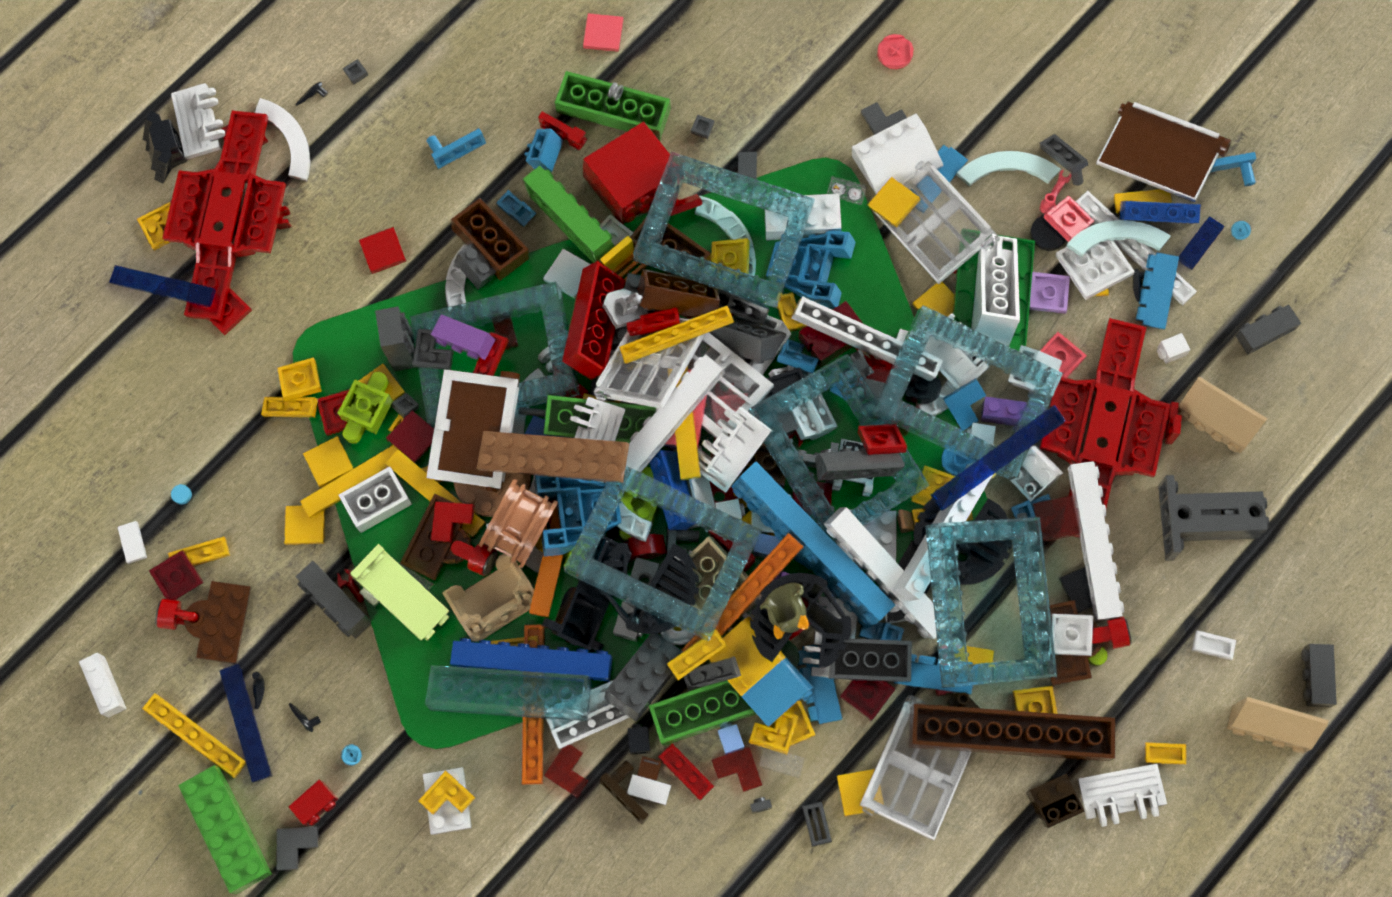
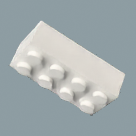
M839 194L765 197L766 240H785L797 237L802 239L812 234H826V231H841Z

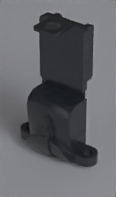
M604 535L596 536L579 576L577 586L571 587L566 591L555 621L544 618L541 626L551 630L554 635L563 638L572 645H578L589 651L590 649L602 651L604 645L595 641V637L610 603L607 597L602 596L599 592L600 572L606 569L602 568L604 561H609L611 558L607 556L620 543ZM628 548L627 565H628L629 560H630L631 555H632V552H630V549H629V548Z

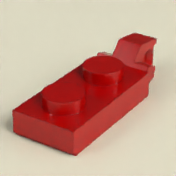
M678 308L641 315L640 319L626 323L629 336L661 331L680 324Z

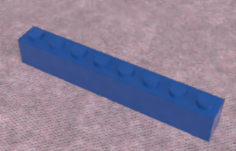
M460 638L459 641H453L450 665L454 668L610 682L613 658L611 655H608L607 651L597 650L596 653H588L586 649H577L575 652L569 651V648L557 647V650L549 649V646L544 645L530 648V645L519 643L518 646H510L508 642H498V645L491 644V641L479 640V643L471 642V639Z

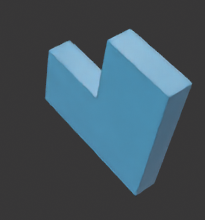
M788 339L778 355L777 362L814 373L819 359L802 354L804 344Z
M975 378L943 398L962 431L972 426V423L979 421L970 405L985 397L986 394Z

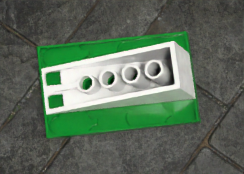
M962 229L961 236L969 245L983 235L980 231ZM996 234L995 238L957 269L953 304L955 318L951 323V329L959 322L963 326L951 338L958 333L969 344L968 349L979 341L981 345L978 350L980 351L988 350L993 353L1017 356L1021 345L1026 346L1035 240ZM959 241L960 254L966 249V247L961 243V241Z

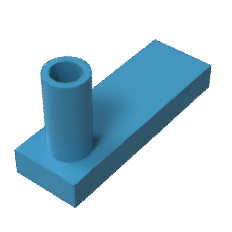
M479 128L445 147H442L435 135L427 139V143L433 151L431 154L438 169L486 144L483 133Z
M1252 152L1218 158L1211 172L1240 167L1244 185L1252 186L1256 184L1252 164L1257 159L1256 154Z

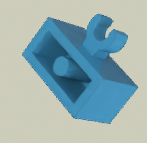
M537 129L533 142L527 145L530 149L529 152L524 153L527 157L526 162L534 169L541 166L544 170L548 169L552 172L563 139L552 129Z

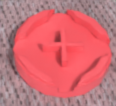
M888 35L879 43L877 56L885 67L901 69L912 60L913 46L902 35Z

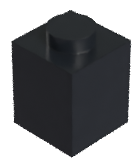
M644 724L632 725V728H628L630 754L651 753L648 727H644Z

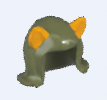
M787 583L776 588L760 606L761 610L767 609L768 617L774 625L773 631L777 639H781L785 632L793 633L800 629H808L809 623L806 618V607L800 596L804 592L802 584Z

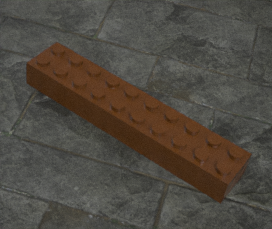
M913 704L910 707L909 748L1111 761L1115 759V718Z

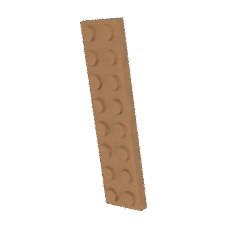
M483 431L476 469L490 472L623 483L629 443Z

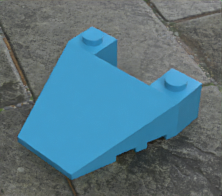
M833 230L826 231V234L821 235L812 234L807 238L799 239L797 237L775 242L766 276L800 297L803 296L829 309H834L839 305L842 292L835 283L827 282L833 258L851 259L856 242L850 232Z
M535 475V494L542 498L548 496V500L556 499L558 502L557 511L560 528L543 530L541 539L544 557L564 555L621 524L616 485L593 480L586 481Z

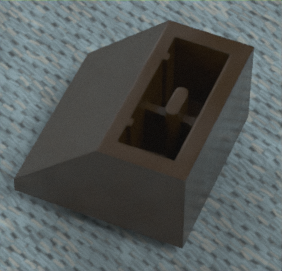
M1067 774L1027 792L1035 812L1047 828L1085 812Z

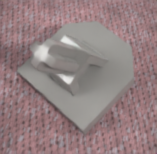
M624 288L607 293L602 306L616 329L626 326L628 322L640 319L641 315L649 314L646 309L640 306L641 299H643L642 295Z

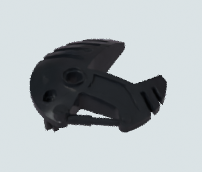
M934 496L922 508L925 512L919 513L917 519L920 522L915 523L913 533L916 546L919 547L941 510L943 496ZM988 498L962 540L960 541L957 538L954 540L944 557L947 561L944 567L940 564L937 569L941 581L955 585H974L988 580L1005 564L1003 559L1007 560L1010 554L1007 550H1011L1012 542L1009 541V537L1012 538V530L1008 528L1007 524L1010 525V521L999 504ZM960 553L964 554L966 556V560L959 561L956 555Z
M628 543L618 544L607 557H611L610 560L604 561L602 568L606 569L600 572L599 592L602 596H606L614 606L616 612L626 623L627 630L641 634L662 633L676 627L689 615L692 610L689 608L690 605L694 606L696 602L694 594L698 595L699 588L696 587V583L699 584V578L693 571V569L696 570L693 560L683 548L675 544L672 545L648 588H644L627 575ZM610 593L634 609L630 617L618 605ZM646 600L651 601L653 608L650 610L645 609L643 602Z
M793 573L774 580L760 593L762 595L761 599L757 598L755 601L757 605L756 610L752 609L751 612L754 622L750 620V627L755 632V636L752 635L756 648L763 657L773 662L793 634L785 632L781 639H777L774 635V625L769 620L767 609L761 610L760 606L776 588L787 583L802 584L804 590L803 595H800L801 599L808 602V607L806 608L808 623L822 636L819 667H828L841 655L837 654V652L844 651L847 645L843 644L844 640H849L851 617L844 614L836 602V598L828 588L827 581L819 576L808 573ZM822 593L832 603L841 618L835 617L817 602Z

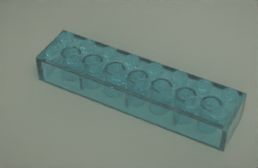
M431 665L425 705L430 711L587 721L592 682L588 675Z

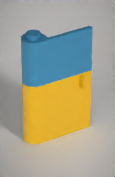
M748 616L723 637L728 646L708 660L712 663L735 656L741 676L727 681L769 727L797 701L801 699L806 701L813 694L811 690L814 687L781 651L773 662H770L760 654L752 638V635L755 636V632L750 627V620L753 622L754 620Z

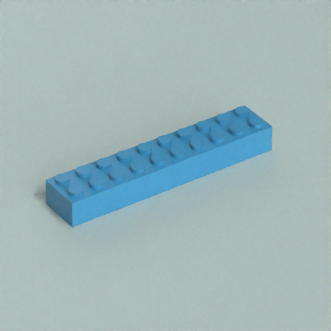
M757 462L751 465L731 486L734 494L738 498H742L747 503V507L761 517L762 523L770 527L780 541L790 533L804 546L797 554L802 560V564L807 569H811L816 576L827 581V586L834 597L839 598L843 602L845 609L857 616V620L862 626L870 628L878 623L895 606L883 591Z

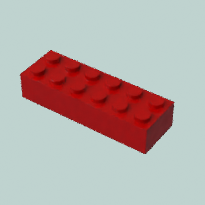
M599 261L590 264L582 270L562 362L590 380L600 376L607 366L615 332V326L602 306L607 293L623 289L625 284L624 278Z

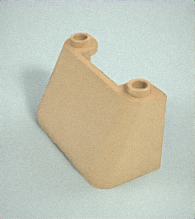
M506 554L499 556L496 560L497 571L465 591L461 586L455 585L442 592L472 641L477 642L485 639L530 610L534 589L516 560L514 564L511 563L512 558Z

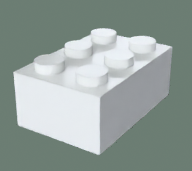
M391 467L339 494L341 501L360 533L412 505Z

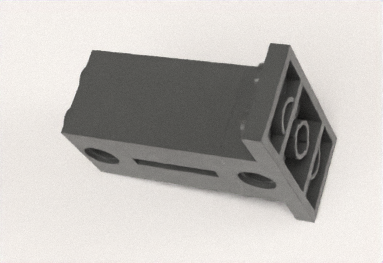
M1166 475L1158 485L1165 561H1173L1182 552L1184 541L1258 539L1269 528V517L1266 516L1265 509H1267V499L1264 497L1263 491L1176 494L1178 492V482L1175 481L1174 475Z

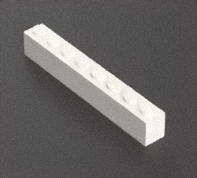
M803 296L798 301L791 318L928 381L936 378L943 362L942 359Z
M706 354L695 361L694 368L690 373L686 372L681 378L682 382L678 387L675 386L663 409L656 408L657 412L644 421V427L640 432H635L630 438L631 442L629 443L623 483L613 482L622 491L625 492L688 415L693 412L725 374L724 369Z
M981 461L967 464L893 590L905 600H920L994 474Z
M1094 461L1071 464L1067 469L1094 619L1097 622L1122 617L1124 605L1119 600L1121 589L1119 582H1116L1115 574H1117L1116 563L1112 562L1113 545L1108 540V535H1110L1109 525L1105 524L1106 507L1101 502L1103 490L1101 485H1098L1097 480L1099 478V469L1097 466L1095 467Z
M847 507L839 508L824 523L827 533L832 538H836L840 542V547L854 557L852 560L856 565L865 569V574L879 585V588L886 596L888 595L893 600L894 607L905 613V619L909 623L915 624L918 628V633L923 638L935 639L950 623L924 593L920 600L907 601L893 590L904 570Z

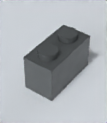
M473 243L461 250L454 261L478 290L489 283L496 273L495 269Z

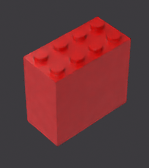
M644 121L583 158V177L615 218L622 224L633 221L638 214L646 213L651 206L656 203L659 204L670 194L674 195L681 189L682 168Z

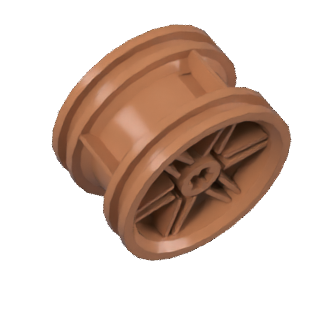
M513 479L492 517L479 546L482 547L486 544L489 546L488 551L491 552L494 548L511 557V563L514 564L515 560L520 562L519 567L523 568L558 502L555 500L553 503L547 501L549 499L548 496L542 498L525 489V484L517 485L518 480Z

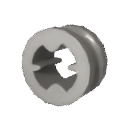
M614 82L609 89L608 97H614V100L618 101L624 86H618Z

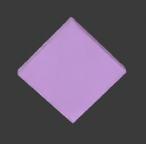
M1032 272L1029 310L1066 314L1070 276Z

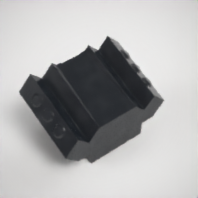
M150 111L145 119L142 140L146 141L145 151H148L152 162L151 170L156 171L154 180L164 183L170 171L174 167L186 163L187 159L184 157L180 136L169 119L161 121L159 114Z

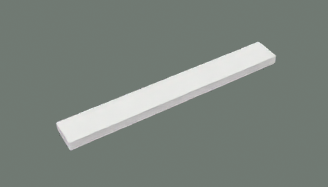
M1089 191L1085 192L1076 201L1095 221L1094 224L1119 220ZM1133 239L1113 240L1142 269L1153 271L1146 268L1148 255H1156L1150 247ZM1176 272L1172 296L1183 306L1197 291Z

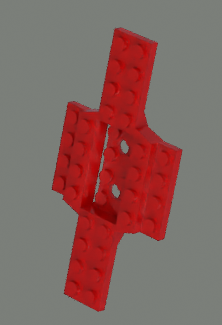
M232 110L221 158L216 167L200 172L178 171L162 239L169 242L183 243L186 247L196 251V265L184 312L186 317L222 322L236 258L254 255L256 252L271 254L286 184L284 182L265 180L256 176L269 118L267 114ZM245 183H248L233 245L231 241L233 240V233L235 224L237 222L239 207L241 205V198L245 187L244 185ZM225 188H230L231 194L227 197L222 196V191ZM222 222L224 225L223 229L215 231L214 225Z
M1109 318L1095 379L1072 380L1060 376L1056 377L1040 444V449L1057 453L1058 457L1070 464L1094 461L1095 467L1097 466L1099 469L1098 485H1101L1103 490L1101 502L1106 508L1114 476L1137 473L1155 477L1171 405L1153 400L1134 389L1147 327ZM1095 390L1096 396L1093 404L1083 452L1080 453V448L1083 440L1093 391ZM1107 402L1114 403L1115 411H1107L1105 404ZM1105 438L1108 445L1104 448L1099 447L1097 439ZM1070 486L1060 533L1080 538Z

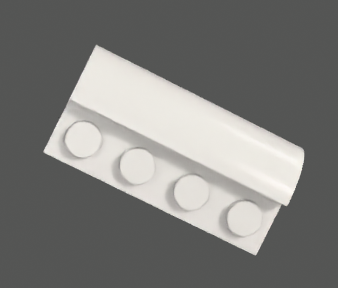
M788 365L784 368L772 370L769 376L772 377L797 368ZM802 370L808 385L781 396L798 427L796 431L800 439L810 438L814 440L830 433L838 426L812 374Z
M614 680L543 711L559 749L630 718L604 699L607 688Z

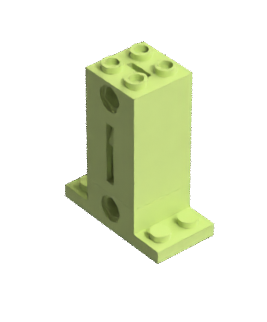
M379 544L350 573L357 583L377 599L420 641L424 638L428 641L435 633L433 629L437 624L442 626L449 618L447 615L449 610L398 564Z

